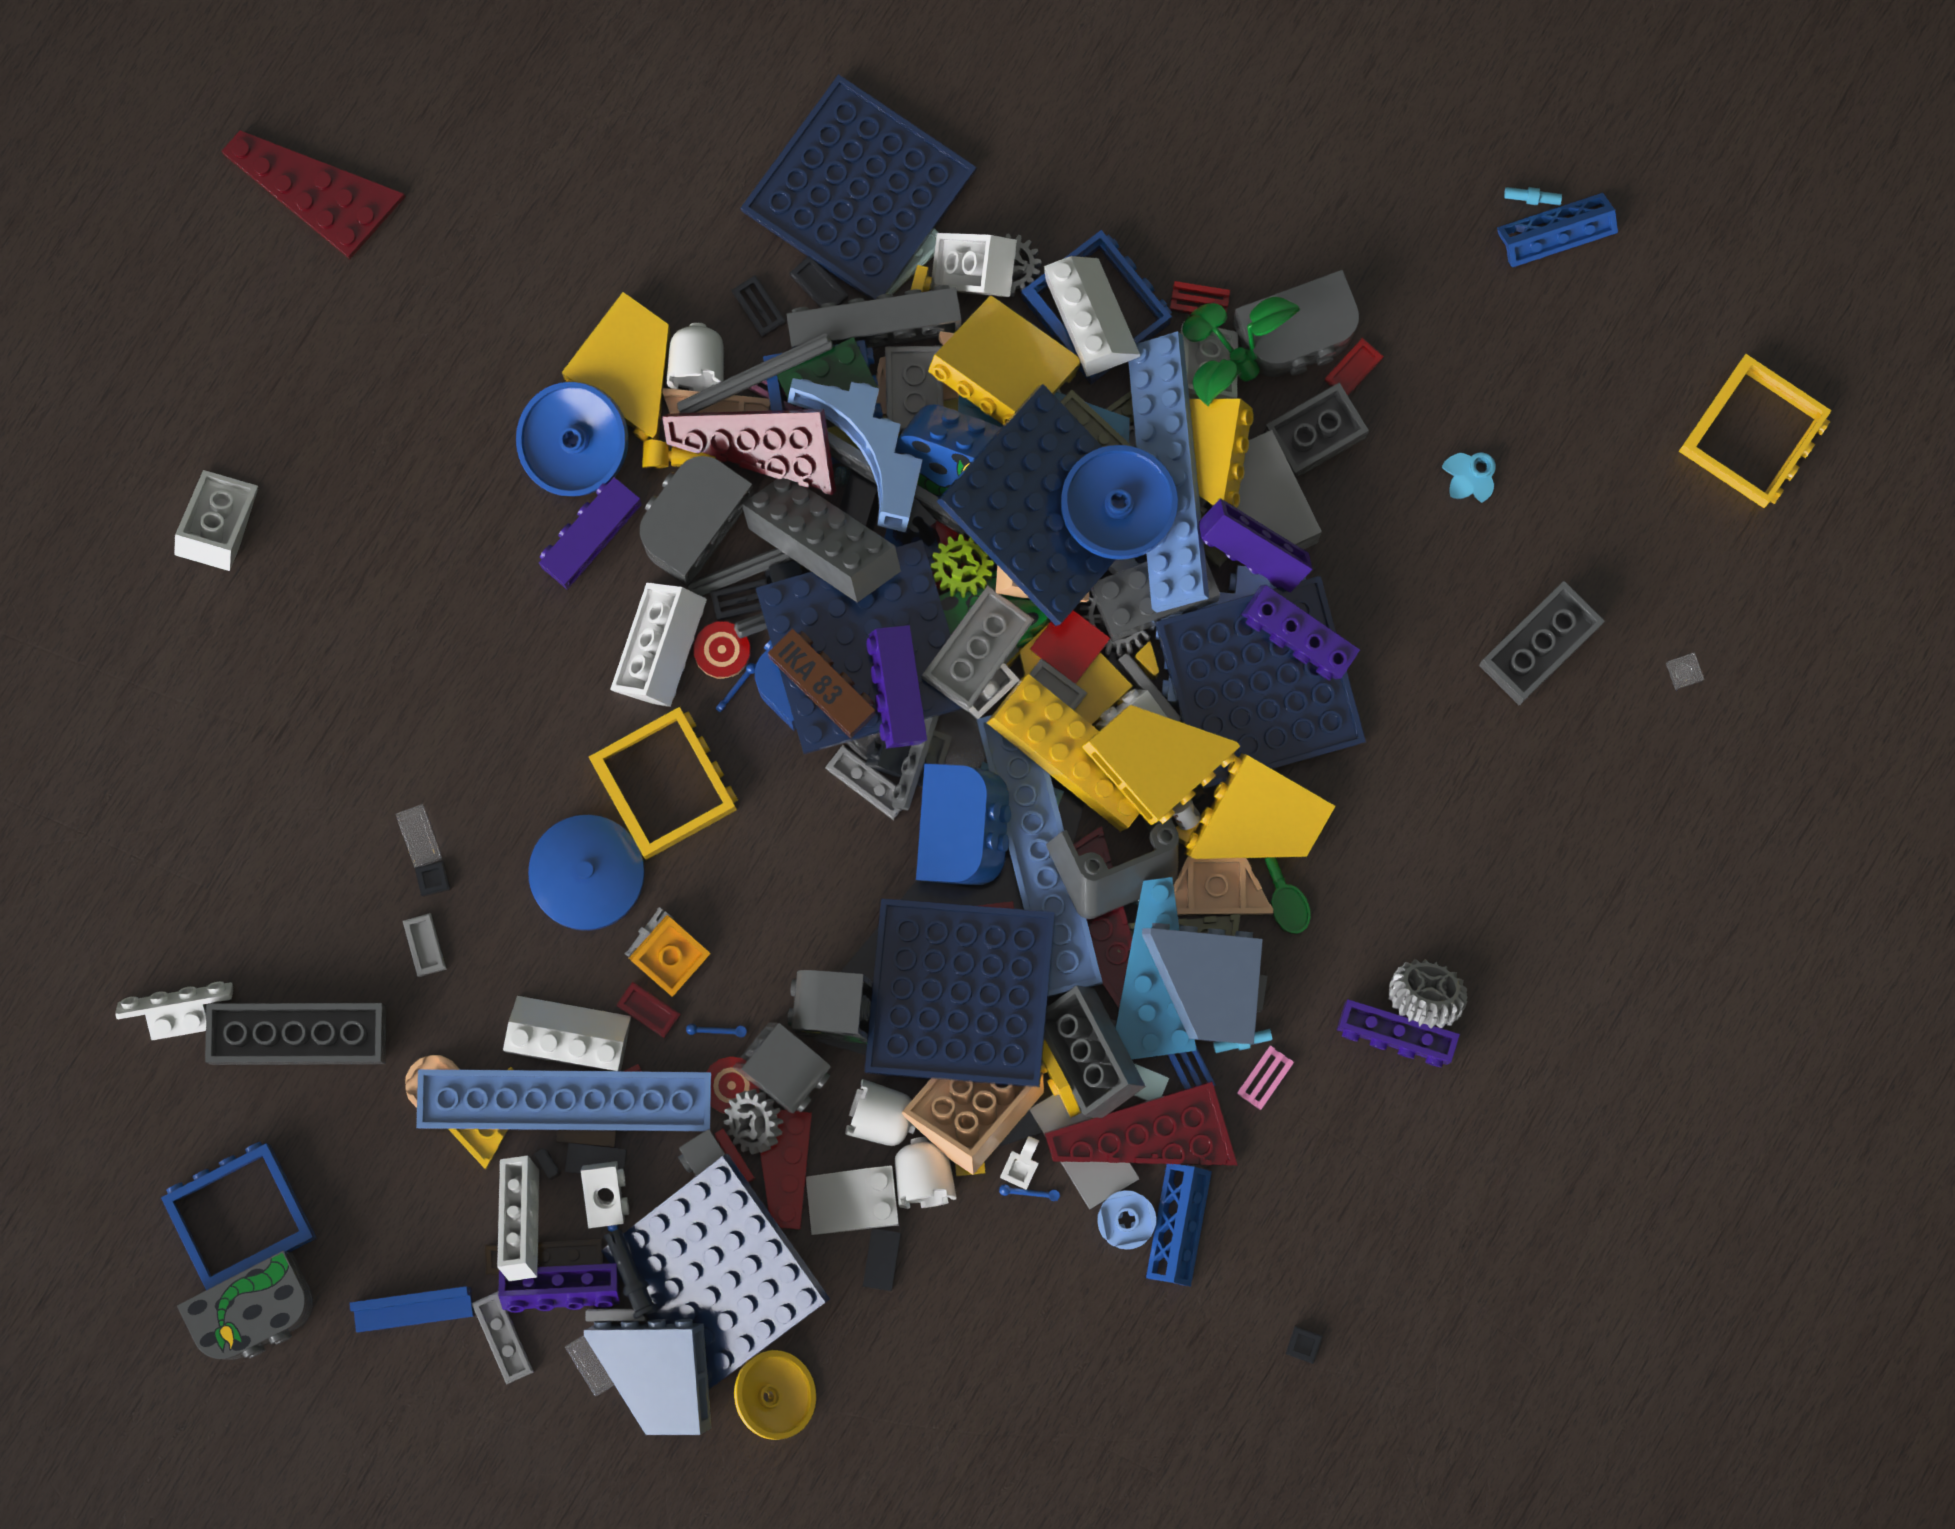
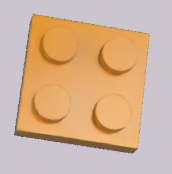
M666 915L632 953L629 959L673 997L711 953L671 917Z

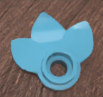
M1480 452L1470 456L1458 453L1449 457L1443 463L1442 468L1454 476L1449 488L1450 497L1463 499L1474 494L1476 499L1483 503L1492 495L1494 490L1492 476L1495 472L1496 464L1489 454ZM1483 463L1486 466V470L1479 472L1476 469V464Z

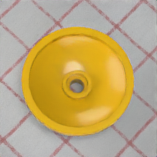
M771 1350L755 1355L743 1365L736 1379L734 1398L739 1416L752 1432L766 1439L780 1440L796 1435L808 1424L815 1409L816 1389L809 1370L797 1357L784 1351ZM765 1392H766V1393L768 1394V1396H769L768 1402H766V1401L764 1400V1393H765Z

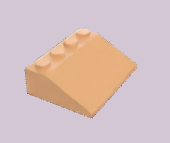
M1041 1074L1040 1087L930 1079L902 1111V1114L951 1161L974 1174L1044 1093L1043 1074Z

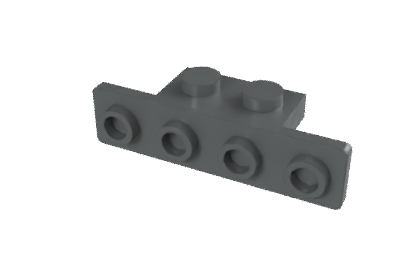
M939 716L924 720L927 740L920 745H912L908 757L903 761L901 767L902 776L893 792V808L909 810L916 786L923 788L924 764H944L952 736L935 730Z

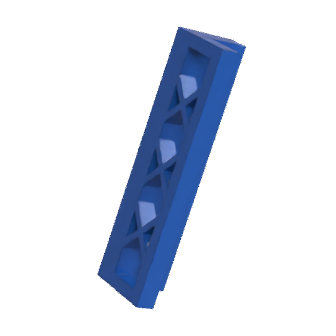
M1604 193L1497 227L1498 235L1506 246L1508 262L1512 268L1618 233L1615 209ZM1600 204L1602 205L1601 208H1598V209H1595V210H1594V209H1589L1590 207H1593V206H1596V205H1600ZM1569 214L1575 215V216L1570 217V218H1563V216H1566V215H1569ZM1542 223L1548 224V225L1543 226V227H1538V226H1536V225H1539V224H1542ZM1514 232H1521V234L1512 237L1508 235Z
M1179 1164L1166 1165L1146 1275L1147 1279L1191 1287L1212 1171ZM1175 1171L1184 1172L1182 1184L1176 1188L1173 1183ZM1176 1200L1178 1204L1177 1213L1171 1217L1168 1212L1169 1204ZM1170 1228L1173 1233L1172 1241L1166 1246L1163 1237L1164 1233ZM1165 1257L1168 1263L1166 1275L1157 1274L1159 1262Z
M467 1286L350 1302V1311L354 1312L357 1333L474 1317L471 1304V1287Z

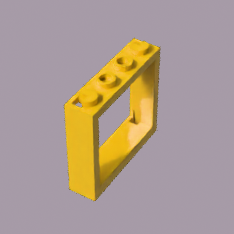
M1745 354L1679 452L1765 508L1769 502L1775 504L1784 490L1780 486L1784 480L1791 481L1800 468L1796 465V462L1801 456L1806 458L1815 446L1811 440L1816 433L1822 435L1828 427L1830 421L1826 418L1832 410ZM1745 374L1814 419L1765 492L1696 447Z
M680 707L589 756L591 763L645 860L736 811L734 802L738 801L731 786L725 788L720 778L724 774L717 761L710 762L706 755L710 751L703 736L696 737L692 728L696 727L689 711L683 714ZM678 721L723 803L649 843L604 761Z

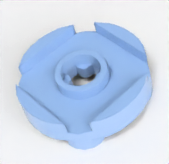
M1119 1191L1112 1194L1102 1204L1098 1213V1227L1102 1237L1110 1245L1120 1249L1140 1247L1152 1236L1156 1226V1213L1152 1204L1143 1195L1134 1191ZM1123 1212H1128L1129 1216L1135 1217V1222L1131 1223V1228L1126 1229L1124 1224H1119L1118 1219L1123 1217Z

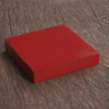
M1073 610L1062 624L1055 626L1051 621L1031 646L1030 651L1076 684L1110 641V638Z

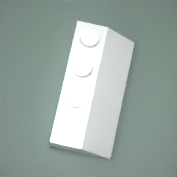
M1070 256L1044 266L1047 285L1087 377L1140 357V353L1098 258Z
M646 583L610 690L652 704L671 707L707 599L683 587Z
M517 996L508 1022L503 1051L509 1054L586 1068L621 1072L631 1016Z

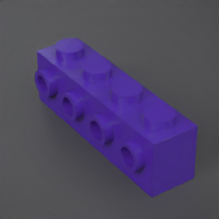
M615 477L610 482L601 484L596 491L598 496L592 503L586 502L578 511L577 515L579 517L572 525L568 523L558 535L560 539L554 546L548 545L540 555L542 559L539 562L541 568L567 590L642 505L640 498Z
M1221 498L1199 521L1201 539L1206 545L1212 548L1215 546L1232 561L1238 560L1246 565L1253 574H1260L1267 578L1276 588L1282 587L1291 593L1313 570L1308 552Z
M1262 585L1258 588L1241 614L1247 618L1245 623L1258 632L1263 629L1271 635L1269 637L1270 641L1281 648H1284L1285 645L1291 648L1296 659L1304 664L1311 662L1318 667L1316 672L1328 680H1331L1332 677L1334 679H1341L1360 651V649L1267 585Z
M910 625L877 628L867 638V651L869 655H872L874 664L871 667V678L873 683L877 684L878 695L875 697L877 711L881 712L882 717L880 737L882 741H885L886 748L920 745L927 740Z
M1347 1000L1344 1003L1337 1027L1338 1031L1343 1032L1342 1037L1359 1041L1360 1037L1370 1040V1046L1386 1050L1387 1046L1398 1049V1055L1411 1059L1418 1055L1426 1058L1425 1063L1442 1068L1443 1064L1448 1065L1452 1062L1460 1035L1435 1026L1430 1029L1427 1024H1422L1419 1027V1023L1414 1020L1408 1022L1406 1017L1352 1000Z
M616 1263L537 1267V1277L509 1281L499 1270L500 1303L503 1310L514 1313L533 1308L540 1311H550L554 1307H566L571 1310L581 1309L583 1306L609 1308L620 1304L618 1267Z

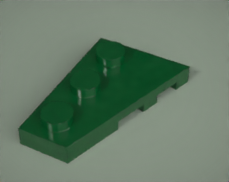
M854 337L834 346L823 354L777 375L787 398L789 397L793 378L799 380L807 379L813 383L825 386H837L846 391H849L851 382L866 383L878 388Z

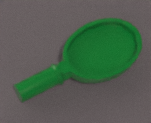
M1268 857L1264 860L1276 888L1271 898L1273 916L1277 924L1284 931L1290 934H1299L1310 923L1309 903L1297 887L1286 884L1276 857Z

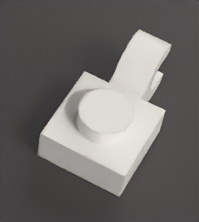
M1028 1136L1021 1154L1012 1151L1000 1178L1027 1190L1039 1164L1031 1160L1039 1140Z

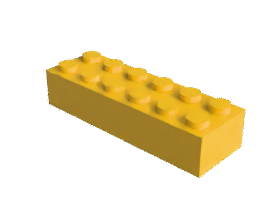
M1030 674L1021 678L987 721V724L1120 832L1129 828L1140 814L1139 811L1082 748L1099 730Z

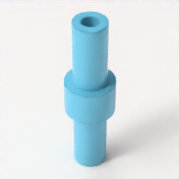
M1506 187L1504 198L1526 201V204L1538 205V203L1561 205L1562 194L1542 192L1540 188L1528 187V190Z
M1270 1029L1255 1032L1254 1044L1272 1040ZM1213 1042L1216 1053L1236 1048L1239 1051L1251 1048L1250 1045H1253Z

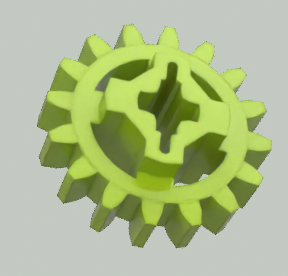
M959 534L958 541L955 542L951 537H948V545L945 546L940 543L938 545L940 553H933L932 560L935 563L931 564V570L936 572L933 575L934 581H942L940 584V590L942 591L950 588V596H954L957 591L961 592L962 598L966 597V591H971L975 596L977 595V587L985 589L987 585L985 579H992L990 569L994 568V561L988 560L990 557L978 544H974V540L971 537L968 541H964L963 535ZM973 553L980 559L982 565L974 560ZM962 563L967 564V566H964L963 569L958 568V566H961ZM943 567H945L946 571H949L951 573V579L946 575Z

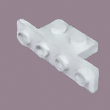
M219 981L211 983L207 987H185L178 992L172 993L156 992L150 997L144 998L128 997L118 1002L115 1012L116 1018L123 1019L145 1015L151 1040L206 1031L205 1004L232 999L233 984L231 982L224 983Z

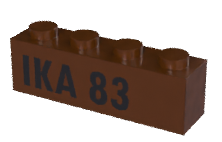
M792 628L768 652L769 659L852 739L876 715L873 708L875 705L874 701L865 692L859 695L852 688L855 684L852 679L843 671L838 674L831 667L834 662L823 651L818 654L811 647L813 641L803 631L798 634Z

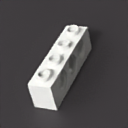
M529 1156L500 1159L497 1267L509 1281L537 1277L539 1169Z

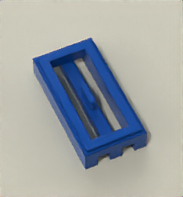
M1196 1047V1051L1191 1052L1206 1082L1212 1081L1213 1085L1216 1086ZM1180 1053L1195 1085L1202 1084L1187 1053ZM1168 1054L1184 1089L1190 1088L1191 1086L1175 1054Z

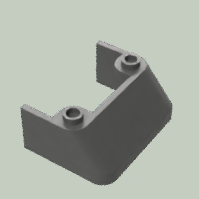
M1142 816L1150 833V842L1154 851L1111 869L1107 868L1103 858L1096 853L1089 852L1078 856L1067 830L1062 831L1045 844L1073 905L1081 917L1093 919L1139 900L1143 881L1172 877L1173 884L1178 878L1179 835L1171 818L1163 824L1158 821L1150 825Z

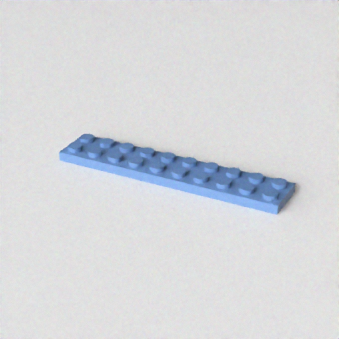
M1178 331L1136 344L1140 357L1128 361L1136 447L1156 457L1167 468L1175 483L1178 496L1177 514L1169 534L1162 543L1147 553L1152 610L1157 613L1209 599L1204 542L1201 539L1199 528L1201 511L1183 335Z
M992 715L979 718L977 723L989 771L998 774L1004 780L1009 792V806L1011 808V818L1007 823L1009 851L1024 910L1055 912L1056 914L1048 997L1067 993L1077 985L1092 987L1103 984L1087 919L1077 913L1045 845L1064 831L1050 774L987 724Z
M418 1069L417 1128L710 1130L711 1072Z

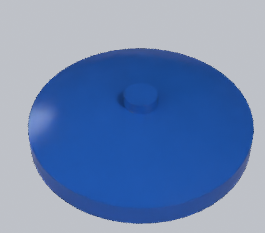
M578 382L554 384L536 394L524 408L516 432L517 452L524 470L541 488L561 496L588 495L596 492L602 483L610 482L620 471L628 450L627 424L616 402L599 388Z
M1126 445L1102 447L1083 456L1068 473L1061 496L1062 516L1073 538L1088 551L1110 559L1135 558L1156 548L1169 534L1178 508L1176 486L1167 468L1150 453Z
M578 815L556 823L541 836L531 854L528 876L530 888L537 904L552 920L571 929L590 931L608 927L618 922L630 912L641 894L645 869L639 847L622 826L601 816Z

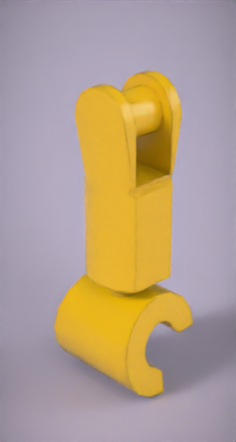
M645 440L643 442L642 468L655 466L656 469L669 467V462H671V466L680 467L687 460L697 456H708L716 459V457L701 452L697 454L672 446V451H669L670 446L666 442L659 440Z

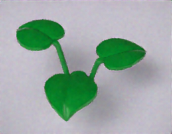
M1270 297L1257 304L1250 313L1252 322L1247 326L1250 351L1243 347L1233 349L1217 328L1227 320V313L1221 305L1209 303L1194 310L1183 324L1182 332L1185 338L1191 342H1199L1214 332L1230 352V360L1222 359L1220 362L1208 361L1196 371L1193 377V387L1200 400L1209 406L1217 395L1231 385L1237 375L1242 381L1254 379L1260 372V367L1255 360L1257 357L1253 352L1255 348L1254 335L1262 336L1272 332L1300 311L1299 306L1281 297Z

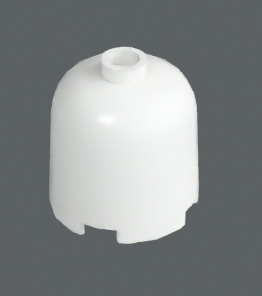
M692 323L688 327L678 330L670 342L667 372L668 387L678 389L679 386L688 388L689 391L701 392L724 381V345L721 336L716 331L707 328L703 323Z
M862 1079L861 1089H857L849 1116L853 1117L852 1126H846L845 1134L889 1146L900 1144L905 1139L907 1133L913 1134L916 1128L902 1114V1111L912 1101L911 1098L902 1092Z
M927 1137L911 1139L910 1145L904 1146L898 1151L895 1156V1174L900 1208L909 1209L910 1203H921V1208L935 1207L949 1203L948 1197L953 1200L957 1199L950 1159L932 1142H928Z

